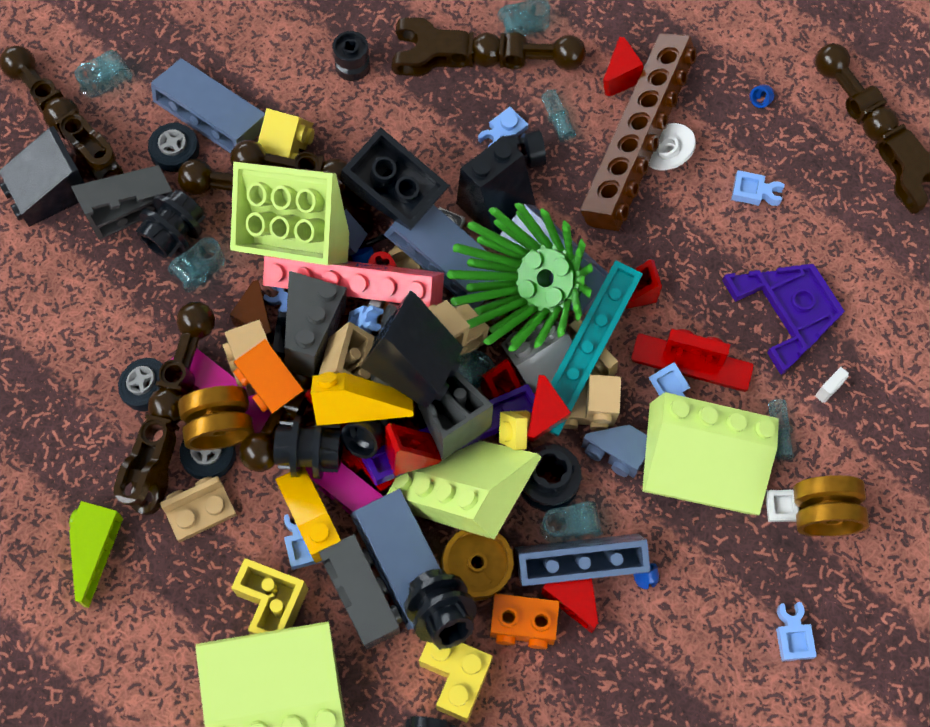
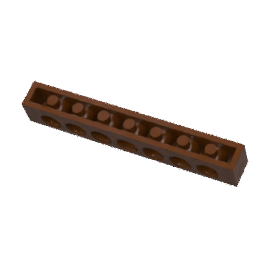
M659 33L580 209L587 225L594 228L619 231L623 221L628 218L631 202L638 195L641 179L648 172L651 156L658 149L663 129L667 128L671 110L677 105L678 94L681 87L686 84L691 64H694L696 61L697 51L693 47L689 35Z

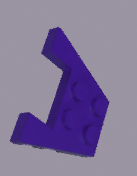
M814 264L777 268L776 271L760 272V270L749 271L748 274L743 275L731 273L725 275L722 280L735 302L762 290L792 338L769 348L767 352L780 375L784 374L845 312Z

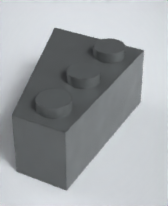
M159 165L71 186L99 240L141 221L139 216L144 209L156 212L157 209L152 202L157 194L167 196L172 191Z
M289 271L284 349L285 366L290 372L310 378L317 374L323 360L328 339L336 332L346 311V287Z
M456 371L452 378L448 376L446 383L449 384V388L440 401L434 399L427 408L416 402L442 460L489 430L492 426L493 404L458 371Z
M353 534L319 551L324 567L365 650L367 651L401 633L398 625L403 622L395 604L389 607L384 596L388 594V590L381 576L375 578L370 568L374 566L372 558L366 548L361 549L355 535Z

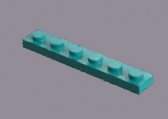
M617 260L613 263L551 381V385L570 412H572L643 273ZM567 420L550 430L549 433L558 437Z

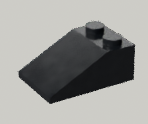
M381 127L342 169L340 181L359 198L410 231L450 186Z

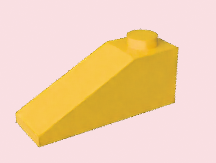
M325 372L312 377L311 397L317 426L414 416L413 400L393 387L348 373L335 374L333 372Z
M303 467L300 477H291L289 472L275 480L316 564L322 561L319 551L340 542L341 539L305 467Z

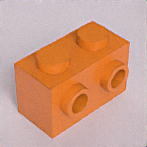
M266 339L234 361V365L237 367L233 371L234 375L243 387L248 384L256 393L252 399L262 412L269 410L273 414L304 391Z
M495 593L490 637L496 638V643L501 645H515V640L528 642V647L547 649L548 644L554 645L556 641L559 601Z

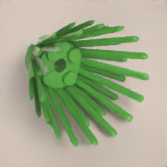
M521 203L514 204L517 209L516 214L537 241L498 208H490V214L496 218L494 220L495 226L522 246L472 221L468 223L467 228L481 235L477 238V243L507 256L456 243L452 248L454 252L480 258L468 259L467 265L469 267L492 271L449 270L447 272L448 279L491 280L490 282L467 284L466 290L468 292L479 293L452 297L450 302L453 306L505 297L474 308V311L479 316L466 321L470 325V329L519 308L489 328L492 334L483 340V343L486 345L493 344L534 314L510 340L512 344L509 346L508 351H516L549 314L534 342V348L543 345L561 310L557 337H562L566 331L571 304L573 303L575 318L579 321L582 316L579 296L582 292L590 298L592 289L585 284V276L593 272L592 263L583 268L580 266L586 248L584 241L580 239L574 255L571 228L569 223L563 220L564 248L550 214L541 208L540 215L550 235L551 242ZM551 273H553L554 276L552 284L549 280V276Z

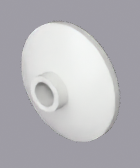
M669 123L667 128L663 129L658 149L653 152L649 161V167L655 170H670L685 163L692 156L696 147V139L692 130L682 124Z

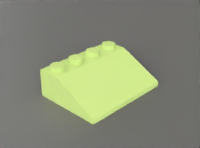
M244 162L233 163L230 250L322 265L348 262L349 229L336 173Z
M664 392L649 405L642 492L745 514L760 515L778 448L779 418Z
M480 440L456 451L436 465L407 472L396 477L387 494L400 488L413 515L495 539L540 461L541 456L538 453L514 450L507 446Z
M329 621L196 644L205 727H345V711Z

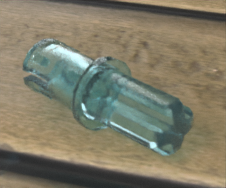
M546 90L542 94L541 99L549 114L547 119L549 122H552L559 141L563 142L573 139L576 133L569 121L568 110L563 107L556 90Z
M782 399L769 401V416L779 418L778 448L775 460L794 458L791 440L793 427L789 425L787 402Z

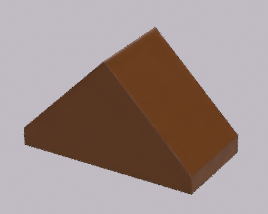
M256 280L250 284L230 313L233 325L236 327L260 319L268 342L272 344L273 334L259 280Z

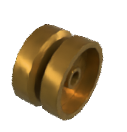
M208 387L193 391L178 400L180 420L188 423L183 427L182 431L184 444L188 449L201 451L227 448L242 443L248 435L254 433L252 417L245 413L249 409L247 391L243 387Z
M845 475L820 476L800 481L793 487L794 502L798 507L803 508L796 514L797 531L800 534L806 536H846L865 531L869 528L868 511L866 507L860 505L866 500L865 484L862 479Z
M464 530L457 532L447 543L440 561V568L446 574H453L462 578L468 588V594L472 596L474 601H484L494 596L495 593L497 594L510 579L514 566L512 550L507 540L498 533L495 539H490ZM473 558L478 559V564L483 566L479 569L474 568L471 561Z

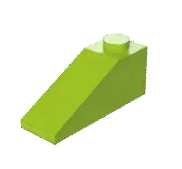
M81 501L78 509H75L71 514L69 534L75 601L83 607L89 608L123 517L115 510Z

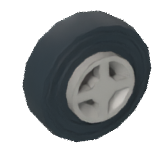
M168 123L160 126L152 133L148 141V151L153 163L168 172H178L184 162L189 159H197L199 156L200 145L196 134L188 126L181 123Z
M146 357L128 365L122 372L118 382V392L122 401L134 410L148 411V400L152 393L159 389L156 386V382H160L159 370L163 363L157 359Z
M183 439L179 449L180 461L185 471L199 480L205 477L213 478L218 476L220 478L226 475L233 467L236 458L235 445L222 449L198 451L185 447Z

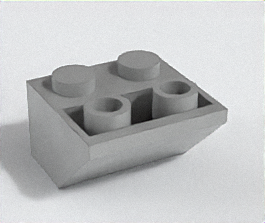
M549 314L516 351H508V348L512 344L510 340L518 331L510 334L501 343L520 376L529 385L533 393L536 392L539 375L546 376L551 383L572 343L566 331L562 337H557L559 322L556 320L543 345L534 348V342Z

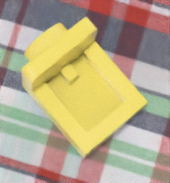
M527 410L500 412L499 443L514 450L527 449V442H529L527 441L531 413Z

